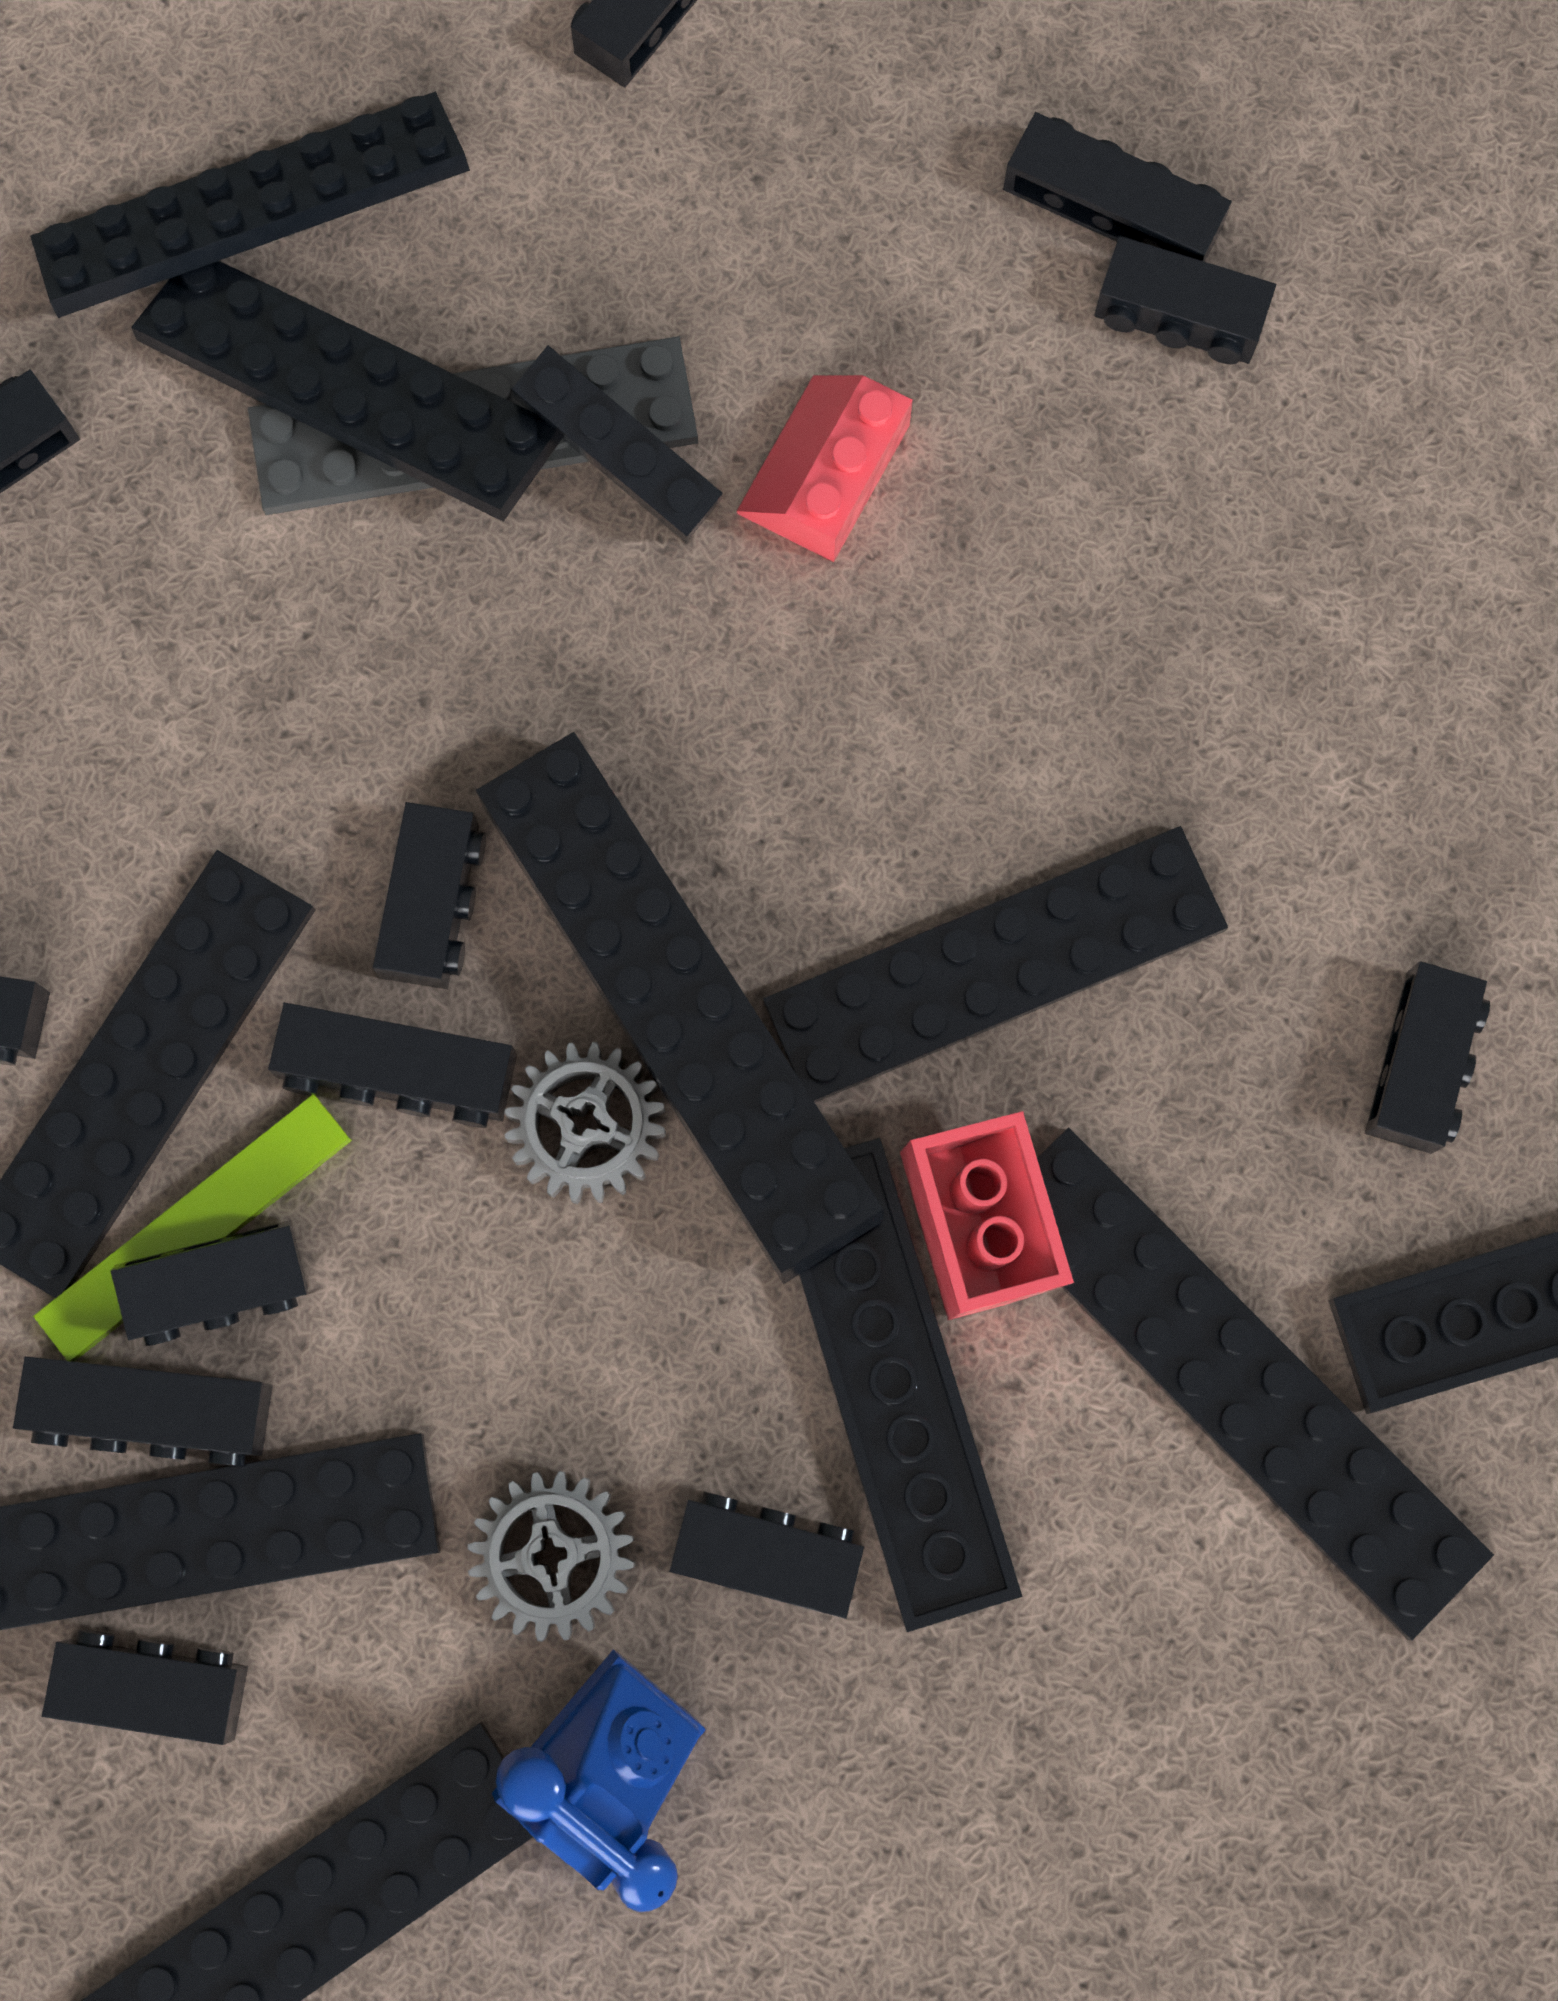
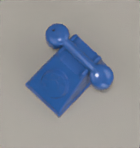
M613 1649L533 1745L513 1750L502 1760L497 1769V1787L491 1794L495 1802L516 1818L538 1843L544 1844L586 1878L597 1890L604 1891L612 1882L617 1894L627 1908L636 1912H649L661 1907L670 1899L676 1889L678 1873L675 1863L659 1842L647 1839L648 1831L696 1742L706 1729L693 1715Z

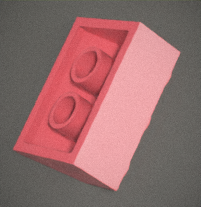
M813 375L741 502L737 514L834 562L910 426L913 399L864 375Z
M1023 1111L913 1139L900 1151L948 1321L1004 1306L1074 1283Z

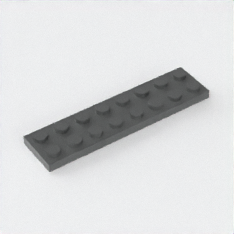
M680 336L562 355L566 361L669 448L698 444V434ZM535 360L453 374L525 408L515 399L512 388ZM266 404L248 407L262 509L265 515L434 488ZM562 439L540 470L589 461Z

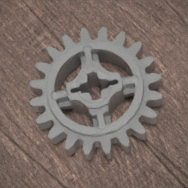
M598 1042L591 1044L586 1058H580L575 1045L568 1043L566 1050L567 1059L564 1062H559L553 1053L549 1050L546 1051L544 1054L548 1070L542 1073L537 1068L528 1065L525 1070L533 1085L530 1088L513 1085L511 1088L513 1094L520 1101L524 1102L523 1106L506 1108L504 1112L508 1119L521 1124L520 1127L505 1133V1139L508 1143L525 1144L512 1157L513 1161L517 1166L535 1162L528 1173L527 1179L533 1185L549 1176L547 1193L552 1198L556 1197L565 1185L569 1186V1195L573 1204L580 1202L585 1188H591V1192L598 1204L603 1203L605 1196L604 1186L606 1184H612L614 1189L623 1196L626 1194V1185L623 1180V1176L626 1173L642 1181L646 1178L638 1160L645 1158L658 1161L660 1157L657 1150L647 1144L649 1139H660L666 1136L664 1127L650 1123V1119L665 1113L664 1104L660 1102H646V1099L651 1097L658 1089L656 1082L650 1080L637 1084L636 1081L640 1078L643 1071L642 1064L637 1061L629 1065L625 1070H622L623 1053L619 1048L615 1049L606 1061L601 1060L602 1056ZM594 1079L591 1086H588L584 1092L577 1096H558L557 1098L552 1095L560 1087L570 1082ZM615 1088L625 1096L631 1106L633 1115L631 1131L620 1127L609 1116L610 1097ZM589 1110H593V1116L603 1131L598 1128L596 1131L586 1128L582 1136L577 1135L578 1130L567 1114L572 1117L575 1115L584 1117ZM541 1115L553 1120L561 1128V1148L555 1159L547 1153L541 1142L539 1133ZM596 1148H614L620 1151L615 1157L604 1164L590 1168H577L580 1160L584 1159L587 1153Z
M558 1471L553 1487L550 1489L547 1488L546 1482L539 1472L532 1474V1490L529 1493H526L524 1488L516 1481L508 1483L512 1502L507 1504L499 1498L491 1497L488 1501L493 1511L497 1514L496 1520L476 1519L474 1522L481 1531L487 1534V1540L468 1544V1550L484 1556V1563L468 1570L469 1576L487 1577L489 1581L488 1585L482 1588L476 1595L478 1601L496 1596L499 1599V1604L494 1609L491 1618L496 1621L513 1612L515 1620L512 1633L515 1635L523 1632L529 1622L532 1621L536 1625L537 1641L540 1642L545 1641L551 1624L557 1625L558 1632L563 1640H569L572 1636L573 1619H577L588 1632L593 1630L595 1622L591 1613L592 1608L595 1607L604 1614L612 1615L615 1609L611 1601L606 1597V1593L608 1591L627 1593L629 1589L622 1580L616 1577V1571L635 1567L633 1560L621 1557L618 1553L619 1548L635 1541L634 1536L627 1534L616 1535L614 1532L615 1526L619 1525L626 1517L625 1512L605 1515L603 1509L608 1504L611 1494L605 1491L597 1495L593 1500L588 1499L590 1479L585 1477L578 1482L573 1491H569L566 1472ZM554 1505L568 1507L578 1512L589 1522L596 1535L573 1537L567 1534L562 1529L559 1520H557ZM532 1511L534 1524L532 1525V1535L529 1542L518 1551L504 1554L510 1531L521 1517ZM548 1536L552 1538L555 1547H565L567 1551V1559L558 1562V1572L555 1574L551 1573L548 1564L539 1565L537 1561V1553L545 1550V1540L548 1539ZM600 1557L599 1569L592 1585L581 1597L572 1602L569 1586H571V1576L574 1569L583 1561ZM528 1574L535 1577L541 1583L544 1592H547L549 1606L540 1605L525 1598L516 1590L508 1576Z

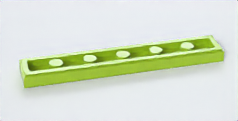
M311 1095L33 1317L65 1359L75 1362L123 1323L110 1272L116 1264L234 1235L352 1140L318 1097Z

